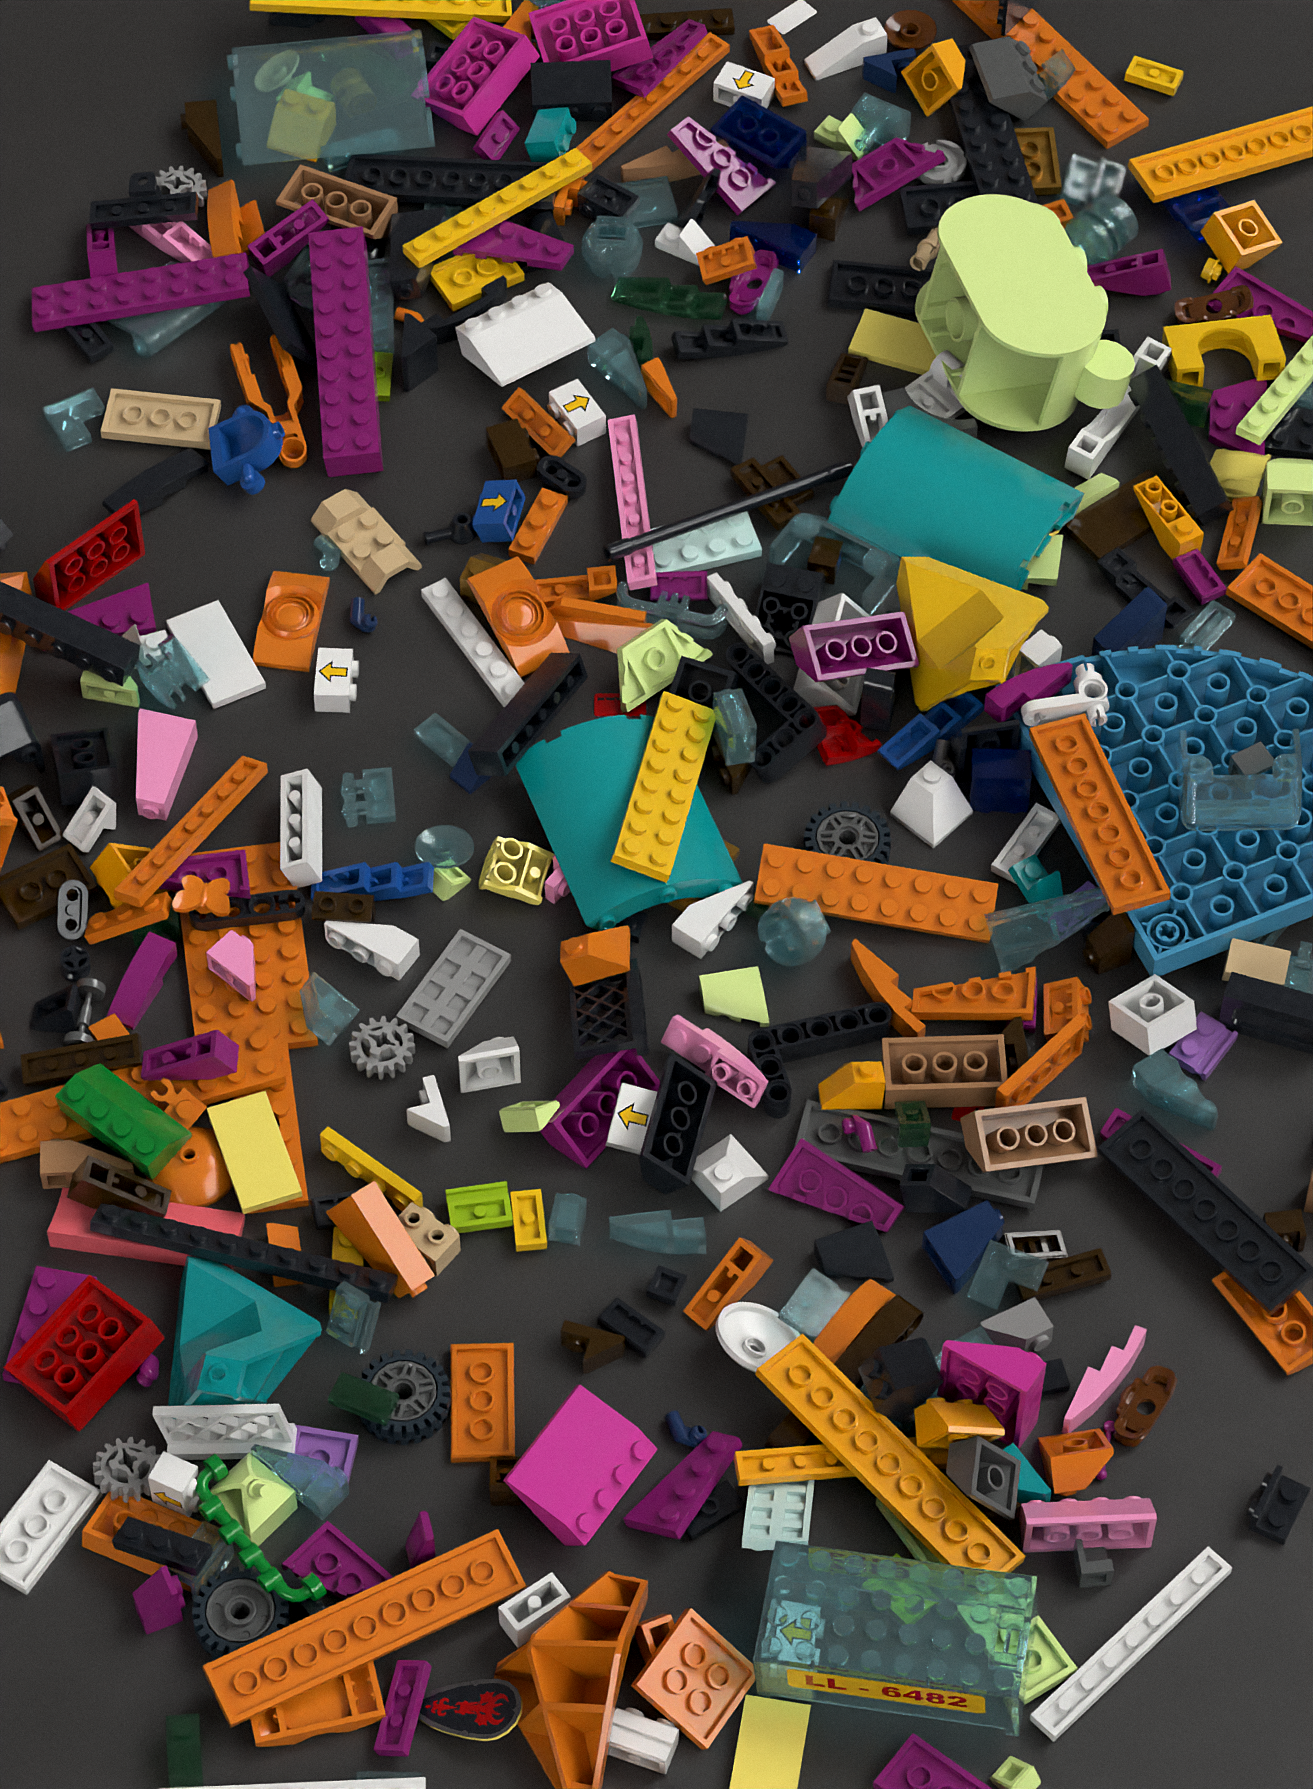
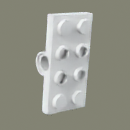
M945 350L933 360L928 372L906 386L905 389L910 398L925 411L939 417L955 419L966 410L957 399L944 373L942 361L952 370L959 369L964 364L948 350Z

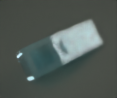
M1163 1048L1133 1065L1131 1082L1150 1104L1210 1131L1215 1129L1218 1117L1215 1104L1211 1100L1205 1099L1200 1093L1196 1082L1182 1072L1178 1061L1173 1056H1169Z

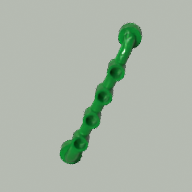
M216 1454L204 1460L205 1468L198 1474L196 1479V1493L203 1502L198 1506V1509L208 1522L216 1518L222 1527L217 1531L226 1545L229 1546L235 1542L239 1546L241 1551L237 1553V1557L246 1569L255 1566L261 1573L256 1578L261 1588L267 1594L275 1590L280 1597L290 1602H302L308 1598L316 1602L327 1594L323 1583L313 1572L300 1580L302 1587L299 1589H292L284 1582L280 1572L270 1565L257 1544L247 1537L239 1522L229 1515L221 1500L209 1490L208 1483L211 1479L219 1482L229 1475L225 1464Z

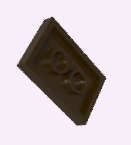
M68 844L0 876V901L17 929L20 930L56 913V894L63 882L69 880L82 882L88 890V897L98 893V887L72 845ZM68 890L66 894L68 900L73 901L76 898L74 890Z

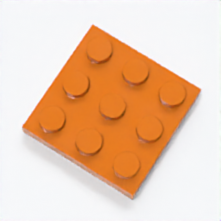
M687 1608L631 1686L701 1750L709 1748L761 1671L692 1608Z

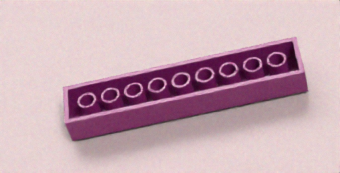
M363 226L311 232L308 235L323 459L328 477L383 471L368 255Z

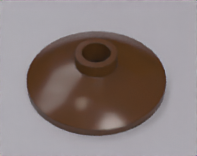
M903 10L894 13L887 19L884 27L887 33V40L893 46L903 50L912 48L914 50L923 49L934 41L937 33L934 20L929 15L917 10Z

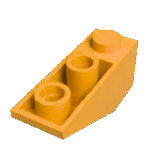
M1158 476L1133 486V490L1161 547L1172 560L1197 548L1201 551L1204 532Z

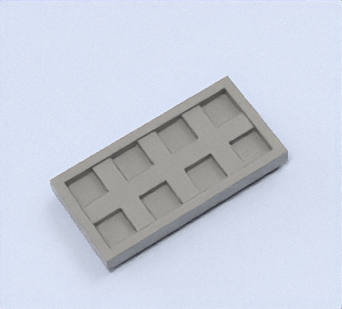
M460 929L396 1015L398 1023L401 1025L406 1024L407 1028L448 1049L511 962V954Z

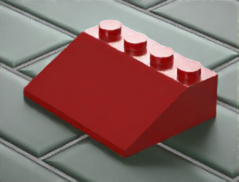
M133 499L48 558L33 578L36 597L66 611L145 555L138 502Z
M89 1274L3 1368L58 1417L80 1432L165 1338L150 1318Z

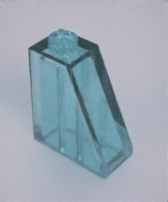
M742 688L714 692L712 709L716 718L715 722L726 766L755 762L757 726Z

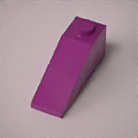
M313 199L247 246L251 260L263 274L268 277L272 276L286 266L308 244V233L319 232L327 224L329 218Z
M86 224L90 277L118 274L114 228L92 230L90 224Z
M1163 248L1087 265V273L1094 286H1102L1104 290L1141 296L1158 295L1171 290V274Z
M213 1030L146 1050L143 1053L141 1078L143 1080H161L163 1077L169 1080H208L236 1073L239 1045L219 1030Z

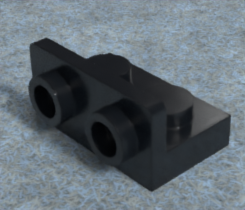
M595 174L577 193L578 211L583 216L591 218L603 224L607 229L614 230L620 234L625 230V219L640 204V196L598 174Z
M1277 1464L1273 1474L1266 1473L1260 1486V1490L1264 1492L1260 1500L1257 1498L1253 1499L1247 1516L1251 1517L1249 1530L1285 1545L1310 1494L1311 1488L1283 1476V1467Z

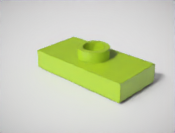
M375 352L378 401H390L393 353Z

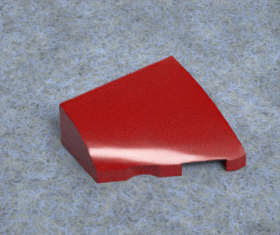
M838 705L813 707L827 728L826 737L816 746L826 766L865 757L877 752L882 746L878 739L871 741L861 733L863 727L858 722L851 720Z

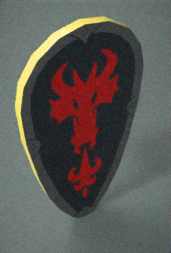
M478 1679L443 1686L424 1694L418 1718L431 1728L446 1734L478 1741L497 1740L508 1734L518 1724L522 1714L523 1700L518 1689L508 1681L501 1679Z

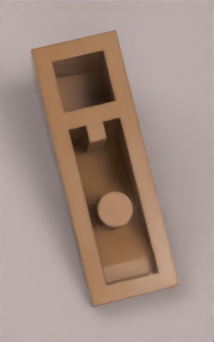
M52 1139L40 1142V1177L43 1189L69 1188L74 1171L88 1155L135 1175L133 1163L73 1140Z

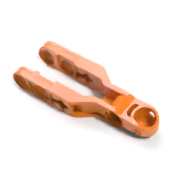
M275 334L270 337L273 356L288 398V412L280 416H274L271 406L262 399L255 374H251L249 356L245 354L243 344L241 342L230 344L233 365L246 405H249L254 411L264 414L272 423L278 421L282 425L285 436L283 437L279 458L284 466L289 468L303 466L307 460V446L297 416L304 401L302 385L292 355L282 349Z

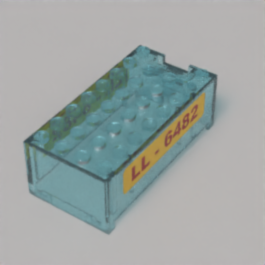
M776 1541L753 1658L758 1697L771 1699L772 1696L1000 1728L1006 1729V1735L1019 1737L1029 1664L1038 1619L1037 1577ZM999 1628L1006 1629L1003 1652L995 1651ZM1012 1630L1020 1631L1016 1654L1008 1653Z

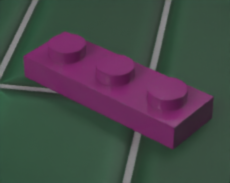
M397 1660L384 1708L386 1717L381 1719L373 1749L379 1756L408 1757L432 1668L425 1660Z

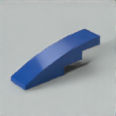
M970 692L953 697L946 703L942 701L924 716L919 713L880 747L878 753L897 770H900L934 750L937 739L947 741L961 728H964L984 711V705Z
M366 862L324 871L322 872V882L311 884V900L313 901L314 891L374 895L375 901L432 893L434 867L430 862H424L402 868L398 862L370 868Z

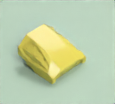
M1216 449L1210 464L1230 502H1232L1233 498L1257 496L1258 488H1260L1261 480L1264 477L1267 462L1271 460V455L1264 456L1245 451Z
M497 836L485 858L478 882L479 889H487L506 897L522 900L528 904L539 905L543 899L541 895L544 882L555 854L529 842H520L514 838L505 839Z

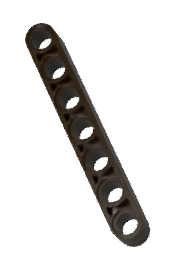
M896 1295L838 1358L834 1365L862 1391L865 1385L858 1368L878 1347L906 1341L922 1322L924 1312L900 1295ZM791 1411L771 1433L765 1443V1449L813 1445L818 1438Z

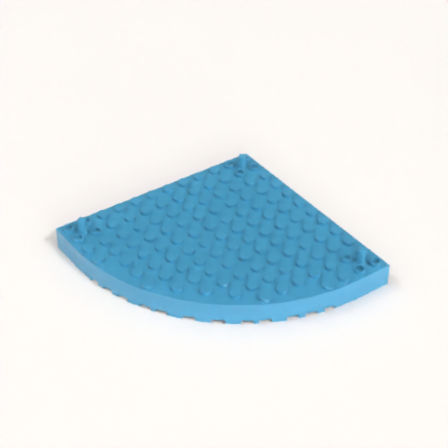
M1155 645V648L1138 649V646L1128 647L1124 651L1111 652L1110 649L1099 651V655L1090 657L1080 655L1058 662H1069L1073 665L1071 682L1053 697L1076 694L1073 682L1078 676L1075 669L1081 664H1084L1086 671V664H1093L1094 672L1101 674L1103 681L1108 687L1107 698L1110 707L1105 713L1108 720L1104 725L1099 726L1098 720L1095 719L1096 727H1091L1171 892L1170 900L1125 912L1135 930L1133 947L1150 977L1154 974L1162 976L1228 950L1233 938L1251 941L1313 916V676L1301 671L1297 674L1281 668L1282 664L1272 660L1260 658L1258 661L1242 657L1240 652L1219 649V652L1202 650L1201 646H1194V649H1177V645ZM1020 709L1006 720H1019L1020 727L1017 746L1099 886L1031 741L1029 728L1034 726L1026 725L1023 722ZM1261 741L1276 761L1275 767L1257 775L1254 789L1243 793L1228 773L1230 757Z

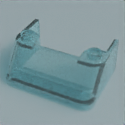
M810 513L795 515L770 545L769 562L783 565L803 539L814 543L816 535L844 541L843 559L875 577L862 593L861 608L872 616L896 585L901 557L828 520L823 515Z
M1299 729L1292 730L1288 754L1279 755L1274 759L1272 774L1213 775V766L1209 759L1201 755H1188L1186 730H1180L1176 751V767L1181 822L1187 829L1192 831L1289 830L1298 825L1301 816L1303 768Z

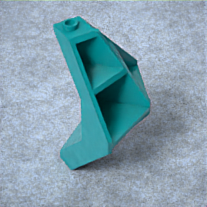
M187 1256L180 1282L168 1406L266 1404L267 1399L316 1337L321 1335L320 1322L220 1262Z

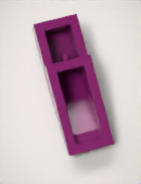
M1069 662L1051 664L1032 669L1005 681L985 695L984 711L998 723L1005 722L1019 711L1025 703L1036 699L1053 697L1071 682L1073 665Z
M152 932L147 934L119 985L107 1017L115 1013L125 1027L131 1030L135 1029L162 988V978L177 957L175 942Z

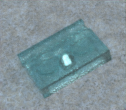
M812 1268L780 1311L778 1319L799 1333L808 1335L812 1338L811 1341L814 1342L830 1319L848 1299L850 1293L842 1291L838 1288V1284Z
M343 1281L336 1289L326 1333L351 1348L353 1346L359 1348V1353L363 1355L370 1349L381 1303L378 1301L373 1303L369 1300L370 1296Z

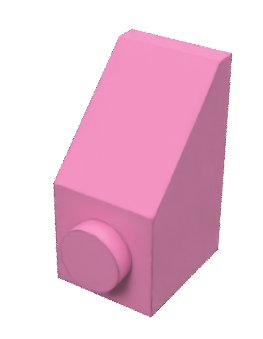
M230 930L206 952L208 968L252 1002L256 999L254 945L246 936H239L236 932Z

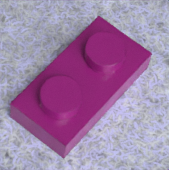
M501 110L492 118L472 149L484 160H500L520 128L504 110Z

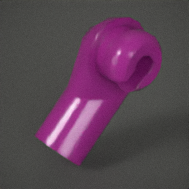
M851 1115V1118H844L842 1120L843 1132L845 1134L854 1132L859 1137L863 1153L877 1150L872 1126L869 1122L858 1115Z
M152 1353L140 1365V1373L136 1377L137 1382L144 1387L151 1386L153 1381L157 1380L159 1376V1360Z

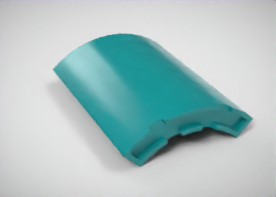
M909 405L902 410H896L893 417L883 426L874 439L864 444L860 453L861 457L839 496L836 495L830 503L829 510L831 514L828 520L900 557H930L1021 591L1030 574L1026 568L1033 556L1040 557L1051 541L1052 536L1049 533L1054 528L1060 530L1066 523L1074 519L1085 493Z
M617 715L574 725L560 731L562 736L548 743L543 739L530 747L516 764V768L586 926L599 931L612 929L623 919L651 906L683 898H708L743 883L698 785H696L671 875L667 883L611 862L654 717L640 715L638 719H627L626 715Z

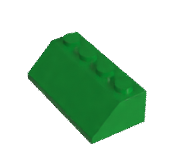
M101 1063L75 1073L55 1095L58 1106L63 1113L123 1159L133 1163L136 1169L151 1180L160 1173L193 1136L189 1130Z

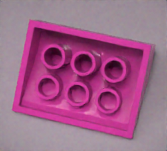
M566 0L528 13L543 62L610 60L612 72L653 58L635 0Z
M473 16L411 97L457 128L478 136L507 97L517 87L518 83L531 69V63H535L540 55L526 35Z
M946 1340L942 1348L940 1373L944 1382L938 1387L937 1396L940 1395L941 1398H944L946 1403L969 1399L973 1400V1404L986 1405L1005 1430V1435L997 1440L1008 1446L1014 1443L1020 1449L1038 1422L1046 1363L1037 1354L1026 1352L1019 1347Z
M578 1384L503 1481L565 1546H586L658 1449L637 1426L582 1385Z

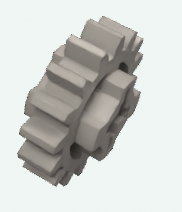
M170 166L167 173L162 170L159 171L160 177H156L162 195L197 192L199 197L198 206H204V199H207L206 181L202 180L201 173L194 175L193 168L184 171L183 166H180L178 170H174Z
M385 1016L381 1017L380 1022L369 1018L370 1025L368 1026L360 1023L359 1032L353 1031L352 1041L349 1042L351 1061L357 1064V1070L360 1072L366 1068L367 1077L370 1078L374 1073H378V1077L381 1080L384 1077V1073H389L394 1078L395 1070L397 1069L404 1073L406 1071L405 1063L412 1064V1054L415 1053L413 1033H408L407 1025L403 1024L398 1027L397 1018H394L389 1023L386 1022Z
M129 1437L127 1443H122L117 1438L116 1446L112 1447L106 1443L104 1445V1453H96V1462H93L95 1485H100V1492L102 1494L110 1491L111 1500H115L119 1495L123 1496V1502L127 1503L129 1497L134 1496L138 1502L140 1501L141 1493L151 1496L148 1476L161 1455H156V1447L154 1445L145 1448V1440L143 1439L138 1444H135L133 1437Z

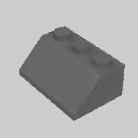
M1008 36L975 43L969 47L991 104L1027 121L1048 101L1044 92L1045 87L1037 74L1038 69L1029 54L1030 49L1023 41L1018 42Z

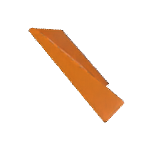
M560 597L555 600L553 606L547 607L557 621L563 637L616 654L617 648L653 625L652 623H646V611L574 598Z

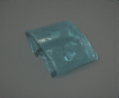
M1073 154L1069 161L1059 199H1065L1066 202L1079 206L1114 210L1117 205L1126 167L1105 158H1101L1099 163H1095Z

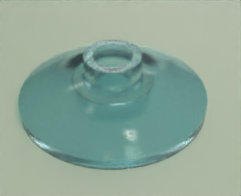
M438 825L426 829L417 837L415 852L423 863L430 862L434 868H455L463 865L472 857L474 841L469 833L459 827Z

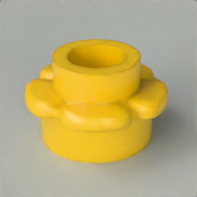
M1209 257L1203 268L1201 278L1206 279L1208 284L1211 280L1217 281L1223 270V266L1219 265V258L1215 260Z

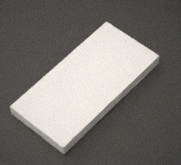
M219 600L166 620L168 630L213 709L266 689L263 677Z
M48 1460L0 1523V1580L27 1595L102 1496L100 1489Z

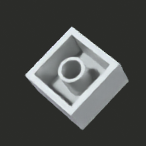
M1156 974L1108 1001L1111 1029L1149 1056L1156 1054L1197 1029L1194 1001Z

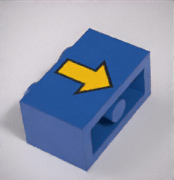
M517 480L485 481L483 491L479 494L476 514L472 517L473 528L482 543L513 541L526 498Z

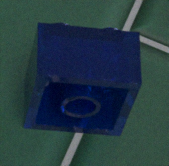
M972 749L969 775V805L973 811L982 813L990 811L1028 812L1032 780L1031 750Z

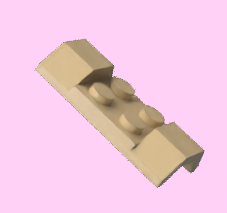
M344 489L322 501L311 518L313 525L375 595L382 590L388 578L406 568L416 571L422 568L421 563L405 547V542L375 508H371L358 492Z

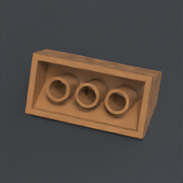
M301 164L276 200V205L296 211L313 199L329 218L327 223L343 229L363 226L364 235L372 239L387 238L392 228V214L398 213L396 197Z
M1004 1034L882 1038V1065L886 1082L883 1097L884 1109L995 1106L997 1089L1008 1079Z
M1086 1097L977 1110L960 1118L966 1149L983 1173L1098 1157Z

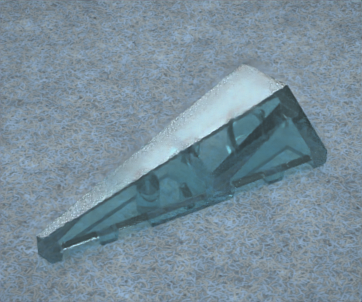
M1098 887L984 914L1001 972L1011 971L1012 974L1013 971L1025 963L1029 964L1037 955L1049 947L1053 948L1091 923V919L1103 911H1109L1110 907L1101 888Z

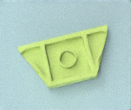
M667 619L659 620L617 648L621 710L623 712L631 711L671 684L681 656L704 662L713 655L712 652L695 643L692 637L680 632L677 626Z

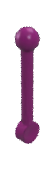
M1106 1421L1103 1426V1431L1109 1442L1111 1441L1112 1434L1115 1433L1113 1421ZM1106 1464L1097 1474L1096 1478L1098 1480H1104L1107 1477Z

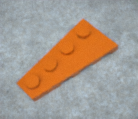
M1036 966L1025 968L1026 972L1011 974V971L998 973V977L981 980L980 977L969 978V981L958 985H954L953 982L915 988L913 990L911 1014L919 1020H1013L1015 1017H1021L1022 1021H1033Z

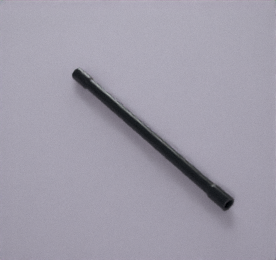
M844 460L827 466L823 470L640 535L604 545V556L607 561L611 562L630 555L634 551L814 487L850 476L853 466L849 460Z

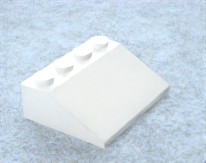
M549 282L538 285L534 290L523 295L515 296L511 301L493 307L488 312L476 318H470L465 323L455 327L462 355L501 387L596 341L595 336L564 294Z

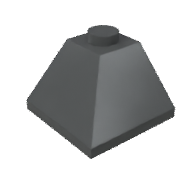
M978 1435L949 1444L946 1474L968 1497L1009 1521L1015 1519L1021 1461Z

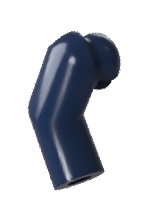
M354 597L351 599L350 623L364 633L373 632L378 624L375 615L370 618V613L364 614L365 600L360 597Z
M671 1411L664 1416L672 1437L676 1442L697 1447L706 1439V1429L701 1425L698 1427L695 1425L692 1428L685 1426L678 1411Z

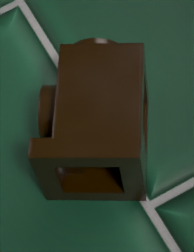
M1301 1209L1264 1213L1263 1221L1291 1247L1296 1246L1297 1252L1304 1250L1307 1234Z

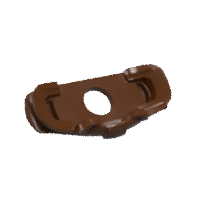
M1246 285L1235 286L1227 291L1196 298H1182L1175 302V318L1179 325L1232 319L1253 308L1254 298L1251 290ZM1218 300L1222 303V308L1218 313L1212 314L1206 310V306L1210 301Z
M1160 1365L1152 1366L1146 1371L1142 1379L1136 1377L1133 1383L1122 1391L1119 1398L1120 1403L1116 1410L1118 1418L1114 1423V1436L1121 1444L1128 1447H1136L1148 1436L1171 1399L1178 1379L1172 1370ZM1142 1402H1151L1156 1408L1152 1414L1142 1415L1137 1411V1407Z

